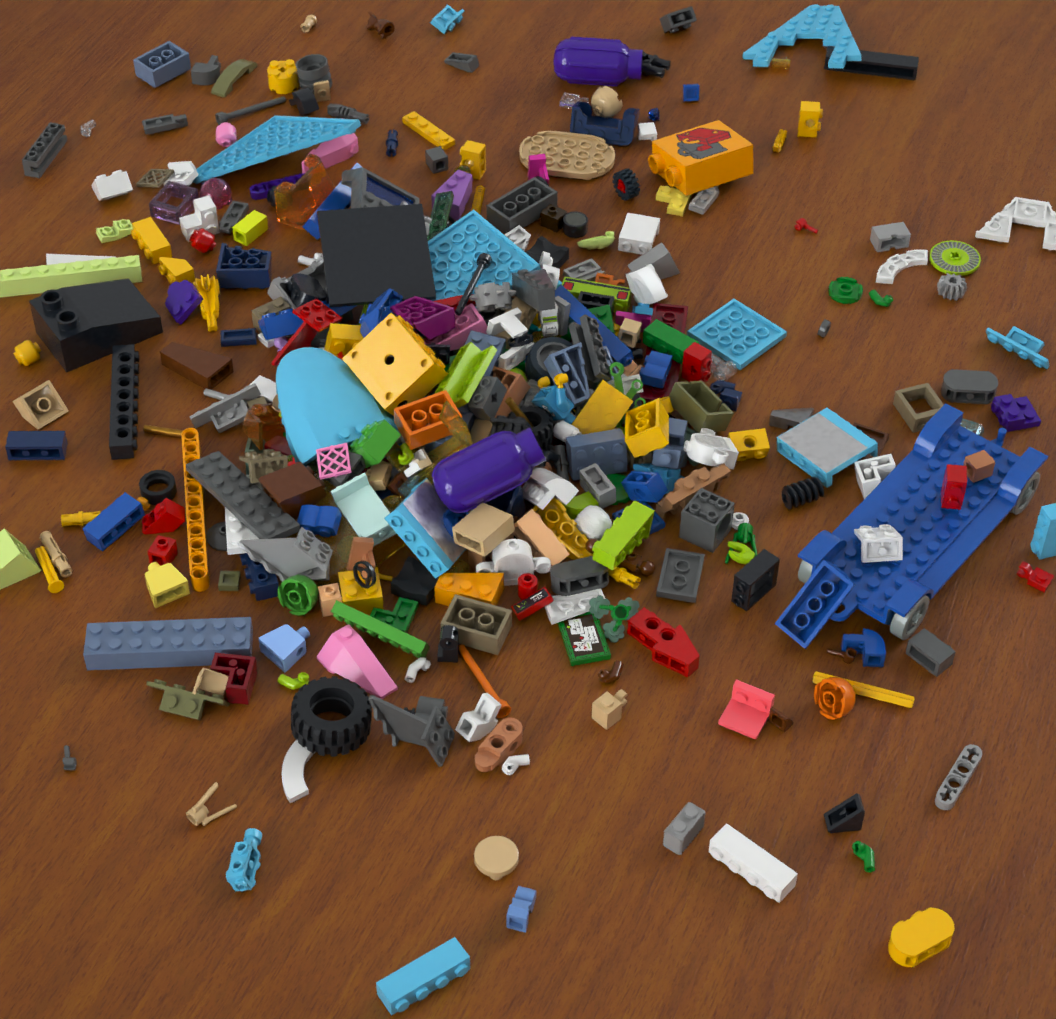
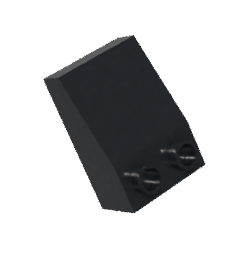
M129 278L47 290L40 297L29 300L36 333L66 372L112 354L113 346L135 345L163 333L161 317Z

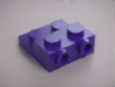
M1011 394L996 396L991 403L992 412L996 414L999 424L1007 432L1037 427L1041 424V419L1027 396L1013 398Z

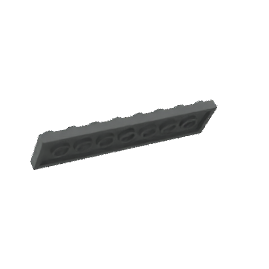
M213 452L210 455L186 464V471L259 539L286 538L299 532L300 524L288 513H284L281 507H278L276 502H273L255 483H250V479L221 452Z

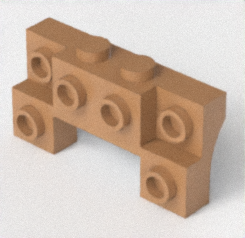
M722 464L718 467H713L710 471L705 466L699 470L692 471L689 476L680 478L675 482L674 490L657 502L655 512L665 521L668 511L674 515L677 512L678 505L684 509L700 488L712 493L714 488L716 490L720 489L722 480L730 477L731 470L725 464Z

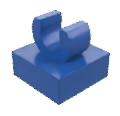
M699 84L683 85L684 102L699 101Z

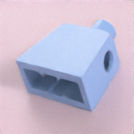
M285 624L258 638L260 651L283 672H287L306 653L305 639L310 637V633L304 626L295 631L291 626Z

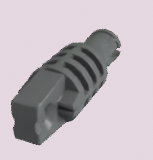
M331 103L327 106V113L338 119H359L364 124H367L369 121V114L358 112L355 108Z

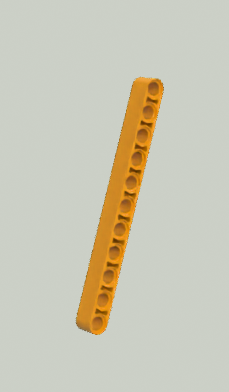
M186 428L182 431L181 436L189 569L192 588L197 592H203L210 586L203 486L186 471V464L201 458V448L198 430Z

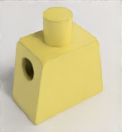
M153 562L148 566L149 571L145 573V580L155 609L190 594L188 580L171 563L160 566L158 562Z

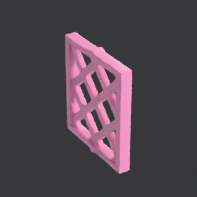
M347 443L316 449L320 480L352 473ZM343 448L340 452H338V451L335 450V449ZM329 451L327 455L322 452ZM332 452L337 454L334 459L329 457ZM340 456L345 458L341 463L336 461ZM326 459L331 461L328 466L323 464ZM334 463L339 465L335 470L330 468ZM341 467H343L344 469H346V470H344V471H339V469H340ZM328 470L333 472L330 474H325Z

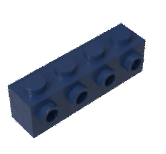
M247 553L240 554L242 566L246 565V568H244L246 580L250 579L251 581L248 583L250 593L255 595L256 601L277 597L279 584L276 574L267 572L263 564L251 560Z

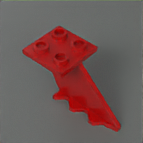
M318 299L293 309L292 313L304 322L282 350L277 352V356L271 364L273 366L279 365L281 359L295 349L311 347L310 344L317 332L327 329L330 323L336 324L342 321V317Z

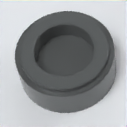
M824 319L817 335L825 337L831 327V322Z

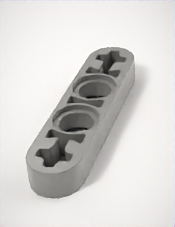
M967 745L963 749L937 791L935 805L939 809L950 810L953 808L978 767L983 753L977 745ZM974 754L971 761H969V755ZM958 767H966L969 772L962 773L958 770ZM955 781L959 783L960 787H951L949 782ZM947 793L950 794L949 799H947L946 801L942 800L945 798Z

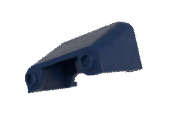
M578 101L572 107L570 133L597 136L606 140L607 144L629 145L634 137L640 109L628 108L623 114V119L592 116V106L587 102Z

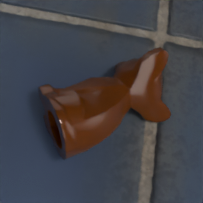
M368 12L371 16L366 26L368 30L375 29L378 31V35L382 34L383 39H386L387 36L394 32L395 27L392 22L386 19L379 20L373 13Z

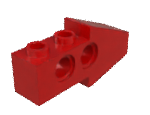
M645 607L628 620L627 634L652 651V660L686 677H689L699 668L700 655L680 624L674 629L669 623L664 622L654 612H650Z

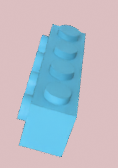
M454 937L376 982L377 995L391 1015L402 1012L415 1001L425 999L429 993L437 988L445 987L454 978L464 976L470 970V956Z

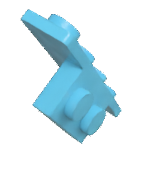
M1015 326L1012 327L1007 336L990 328L986 329L988 340L992 343L1001 344L1007 351H1014L1019 357L1024 360L1029 359L1039 368H1049V360L1038 354L1044 346L1043 341Z

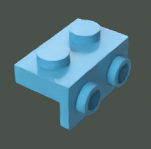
M447 5L430 23L445 34L448 30L451 31L456 23L459 24L462 21V15L465 10L461 9L457 12Z

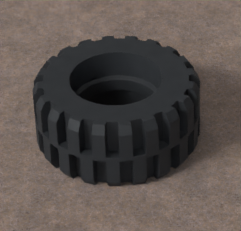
M332 676V678L320 677L317 681L314 679L309 681L308 685H303L293 697L291 704L292 734L302 747H307V750L312 753L318 752L321 756L329 754L331 757L341 753L345 755L350 750L354 751L364 744L367 736L370 734L372 707L368 694L363 688L360 689L357 683H351L349 679L343 678L342 680L336 676ZM332 711L341 713L346 718L337 721H327L316 715Z

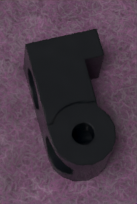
M443 626L440 632L437 661L458 663L459 631L455 626Z

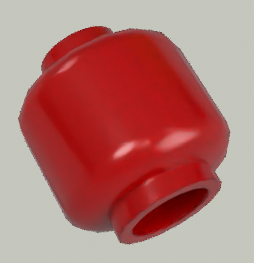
M204 228L195 229L189 240L191 241V246L201 253H206L209 250L212 251L216 245V242H214L215 236Z

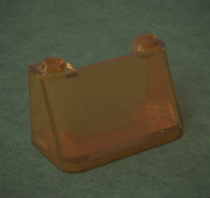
M309 154L304 159L305 166L309 167V170L295 184L282 182L274 189L277 221L298 229H304L302 226L335 188L320 157Z

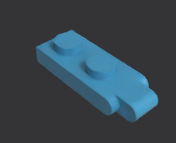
M638 303L637 306H633L632 313L653 315V308H649L650 304Z

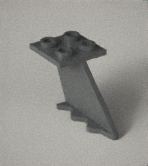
M374 695L369 696L374 719L382 721L383 732L392 736L393 747L398 745L399 740L425 746L439 767L443 766L455 733L438 706L433 707L427 721Z

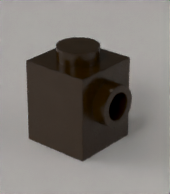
M552 204L548 205L540 213L541 226L558 233L563 228V217L567 214V211Z

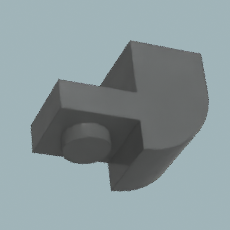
M212 55L208 64L195 62L191 70L192 84L211 85L217 81L221 69L218 56Z

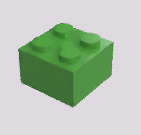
M385 419L378 422L375 421L371 425L367 424L361 430L362 435L351 443L349 452L362 455L366 465L365 468L379 464L401 434Z

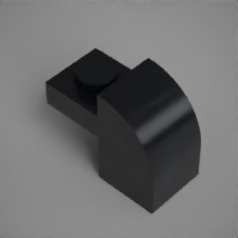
M308 87L292 92L293 99H290L289 102L291 106L297 105L300 116L319 110L316 98Z

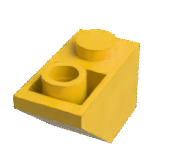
M159 258V271L162 275L166 276L170 284L175 281L180 283L183 280L191 283L195 282L194 269L185 259Z

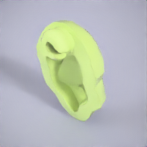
M606 231V236L588 238L578 241L577 244L578 247L587 248L588 250L603 249L614 242L615 233L613 231Z

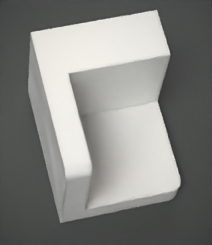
M654 122L638 123V140H657Z

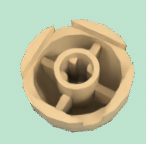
M607 86L599 87L591 98V106L594 113L604 118H611L618 114L623 107L622 100L619 101L617 98V92Z

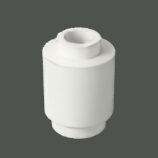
M564 420L557 422L553 428L554 437L565 443L566 437L582 435L578 428Z

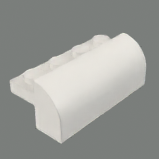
M542 467L533 468L529 480L526 481L522 488L524 499L542 510L553 497L567 505L579 491L566 479Z

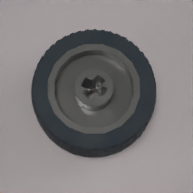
M545 337L537 341L531 348L526 360L525 374L527 380L532 379L538 382L540 378L548 376L550 386L555 385L544 361L550 354L570 347L573 344L560 337Z

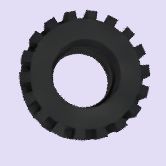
M521 406V411L534 426L531 427V430L541 450L548 448V445H551L553 440V418L551 414L545 409H540L538 406ZM510 412L507 417L508 419H515L517 416Z

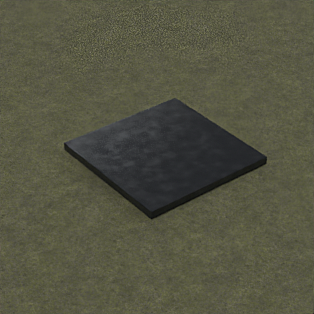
M422 204L317 211L329 308L373 304L376 298L389 288L402 295V301L414 296L427 300L436 299Z

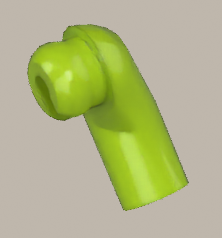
M403 443L400 446L403 454L398 455V462L401 465H408L414 459V454L407 444Z

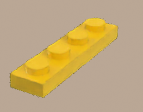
M415 111L402 117V123L435 146H441L443 150H446L455 145L454 138Z

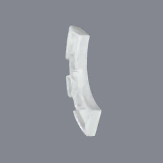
M910 250L901 255L891 256L887 259V262L880 266L877 272L876 283L893 284L895 276L903 269L911 266L927 265L928 250Z
M298 740L289 748L282 765V785L289 803L309 794V789L304 781V767L314 753L308 751L307 747H302Z

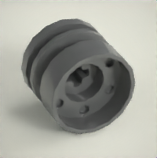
M311 54L297 61L296 69L301 89L308 87L314 94L313 83L329 81V88H331V74L329 72L328 60L324 55Z

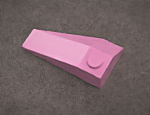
M355 133L322 142L317 149H312L302 162V173L314 174L345 161L359 151V146Z
M349 624L332 633L317 655V660L328 672L332 674L337 673L349 679L350 682L357 683L361 686V689L363 688L369 694L380 699L398 690L394 681L362 637Z

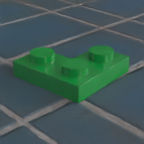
M399 597L393 612L374 607L370 616L407 633L418 609V601Z

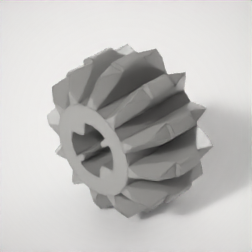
M949 273L946 276L942 275L937 283L938 295L943 296V299L948 298L949 300L954 299L956 301L958 298H963L967 290L965 278H961V275H955L954 273L953 275Z

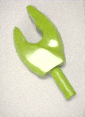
M728 541L727 546L735 550H729L728 552L731 559L735 562L746 565L754 558L755 552L747 545Z

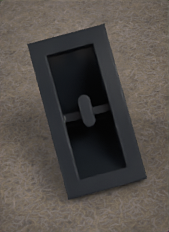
M856 793L823 814L829 833L861 830L865 811L860 794Z

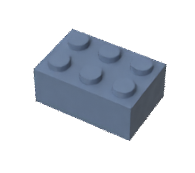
M171 41L133 59L135 75L154 88L191 69L189 53Z
M620 428L566 437L567 461L569 462V467L567 468L573 481L580 480L579 471L594 463L600 467L605 475L628 471L625 435Z

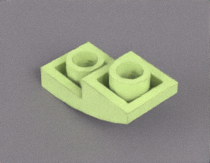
M125 219L113 221L112 227L96 228V235L101 243L115 241L131 234V230H133L130 220Z

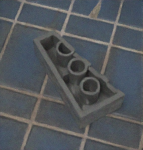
M521 269L517 273H512V290L517 291L516 297L537 311L555 309V287L545 269L532 271Z

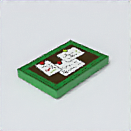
M586 612L557 623L571 666L611 659L600 621L594 614Z

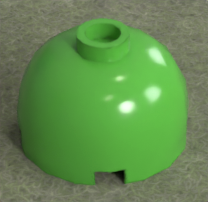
M292 575L285 579L278 588V599L281 605L290 609L289 613L297 616L305 615L316 605L319 597L317 585L311 578L305 575Z

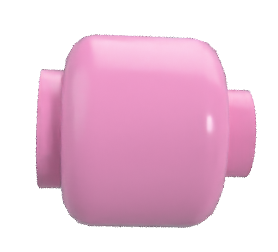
M224 122L217 126L216 141L219 145L229 147L236 142L237 132L232 124Z

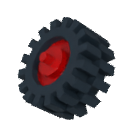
M629 168L614 173V180H612L615 184L613 185L616 188L615 192L624 201L638 196L640 188H638L640 184L637 183L639 180L635 178L636 174H633V171Z

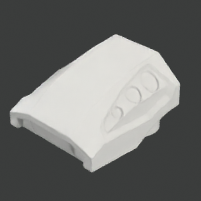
M652 264L625 274L630 291L634 294V299L637 303L653 304L668 297L661 279Z

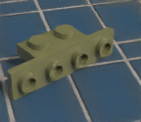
M155 679L154 682L147 681L146 684L149 687L164 691L159 710L201 720L206 701L229 706V702L225 701V696L212 693V697L206 696L205 691L202 690L192 694L193 691H186L185 686L174 684L173 687L166 686L167 682Z

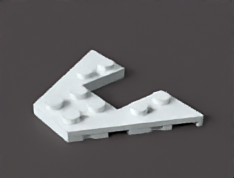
M1015 197L1011 203L1004 207V210L996 213L991 218V221H987L985 226L979 231L977 230L975 234L976 238L1009 243L1012 222L1044 227L1042 248L1056 250V213L1052 210L1049 202Z

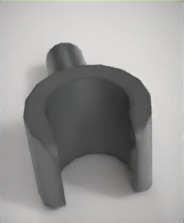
M66 745L64 746L65 756L62 759L64 770H75L76 758L70 757V749Z

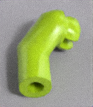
M301 672L298 674V678L293 679L281 674L278 678V683L295 690L305 684L308 685L309 675Z

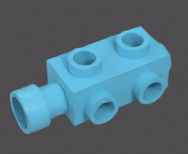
M247 829L243 841L236 842L231 853V862L226 872V879L235 892L252 890L256 884L254 878L256 870L260 867L259 858L261 855L257 846L260 845L262 840V832L258 829Z

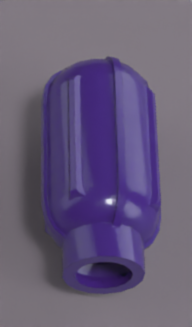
M572 36L569 39L562 40L556 46L553 61L554 71L559 78L568 83L618 86V84L623 83L627 79L641 80L643 50L629 49L627 45L618 39Z
M530 427L517 434L511 431H500L438 462L433 469L432 478L435 490L443 504L454 513H465L476 508L482 502L486 503L522 485L531 476L533 467L547 460Z

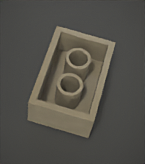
M455 594L440 626L441 628L446 625L455 626L459 631V644L498 655L512 626V610Z

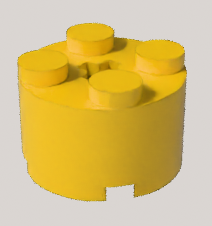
M274 60L270 62L267 74L271 91L273 89L277 94H289L296 87L297 89L299 88V77L294 60Z

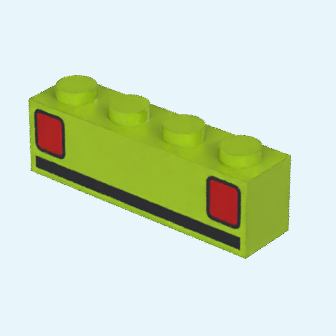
M564 277L562 286L577 300L580 291L614 296V313L617 311L628 312L632 292L628 287Z

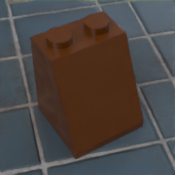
M301 462L264 475L258 479L266 495L294 520L298 518L302 505H315L327 496L324 490L326 487L324 482L320 478L316 479L313 470L309 466L305 467Z

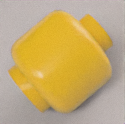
M25 340L15 346L13 354L20 365L29 366L40 359L39 352H41V349L37 342L32 343L30 340Z

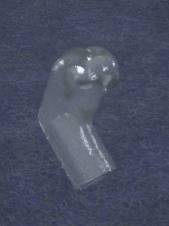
M93 119L80 127L82 136L89 137L91 135V129L96 126V122Z

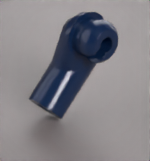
M718 380L712 383L709 388L715 394L723 392L725 388L735 390L736 384Z

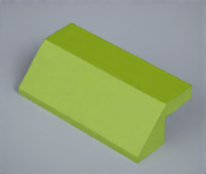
M472 342L462 346L447 370L448 375L441 381L435 393L446 390L457 408L467 404L495 356L497 349L491 345L481 351Z

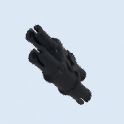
M643 51L641 73L645 74V76L652 75L663 78L664 71L670 69L671 61Z

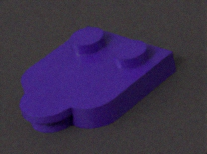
M183 280L180 283L175 281L168 288V297L165 305L175 321L182 324L202 302L203 298L193 283L187 280Z

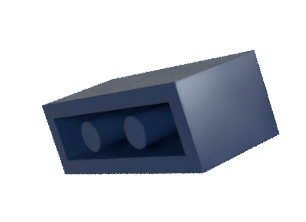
M9 431L5 448L8 460H65L68 442L65 431Z

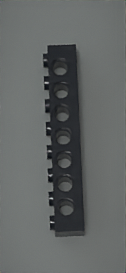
M134 344L115 345L112 350L109 449L112 460L134 458V451L138 450L137 439H135V437H138V429L135 424H138V414L135 412L139 410L138 401H136V399H139L138 388H136L139 386V377L136 374H139V364L137 362H140L139 351H135Z

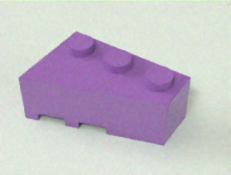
M458 169L431 195L432 211L436 213L439 211L445 212L458 221L472 193V174Z

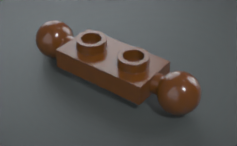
M591 538L586 542L585 547L589 553L594 554L592 548L598 539ZM632 552L630 555L627 554L625 560L618 565L633 572L638 568L645 576H650L655 571V565L652 561L645 560L642 562V556L637 555L635 552Z

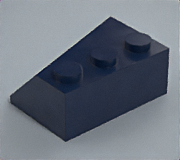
M222 243L216 269L219 288H269L272 279L271 251L254 248L243 250L242 246L236 245L235 248H232Z

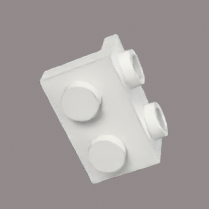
M192 161L169 162L167 166L169 169H173L174 173L163 185L164 187L173 188L178 186L188 187L199 174Z

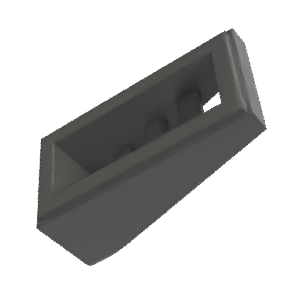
M452 52L444 60L446 64L473 73L479 67L477 55Z

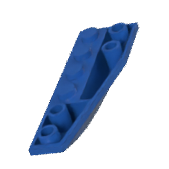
M321 301L324 305H326L329 308V303L327 304V301ZM355 306L331 307L330 309L341 316ZM291 308L280 311L279 315H276L275 312L265 314L261 320H258V324L265 340L294 334L304 321L292 313L293 309Z

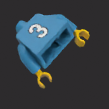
M566 373L556 375L554 377L556 385L550 386L548 376L540 378L537 382L540 391L531 402L535 406L540 407V409L547 410L554 421L564 420L571 424L576 419V416L571 412L574 404L566 397L565 388H563V384L568 382V375Z

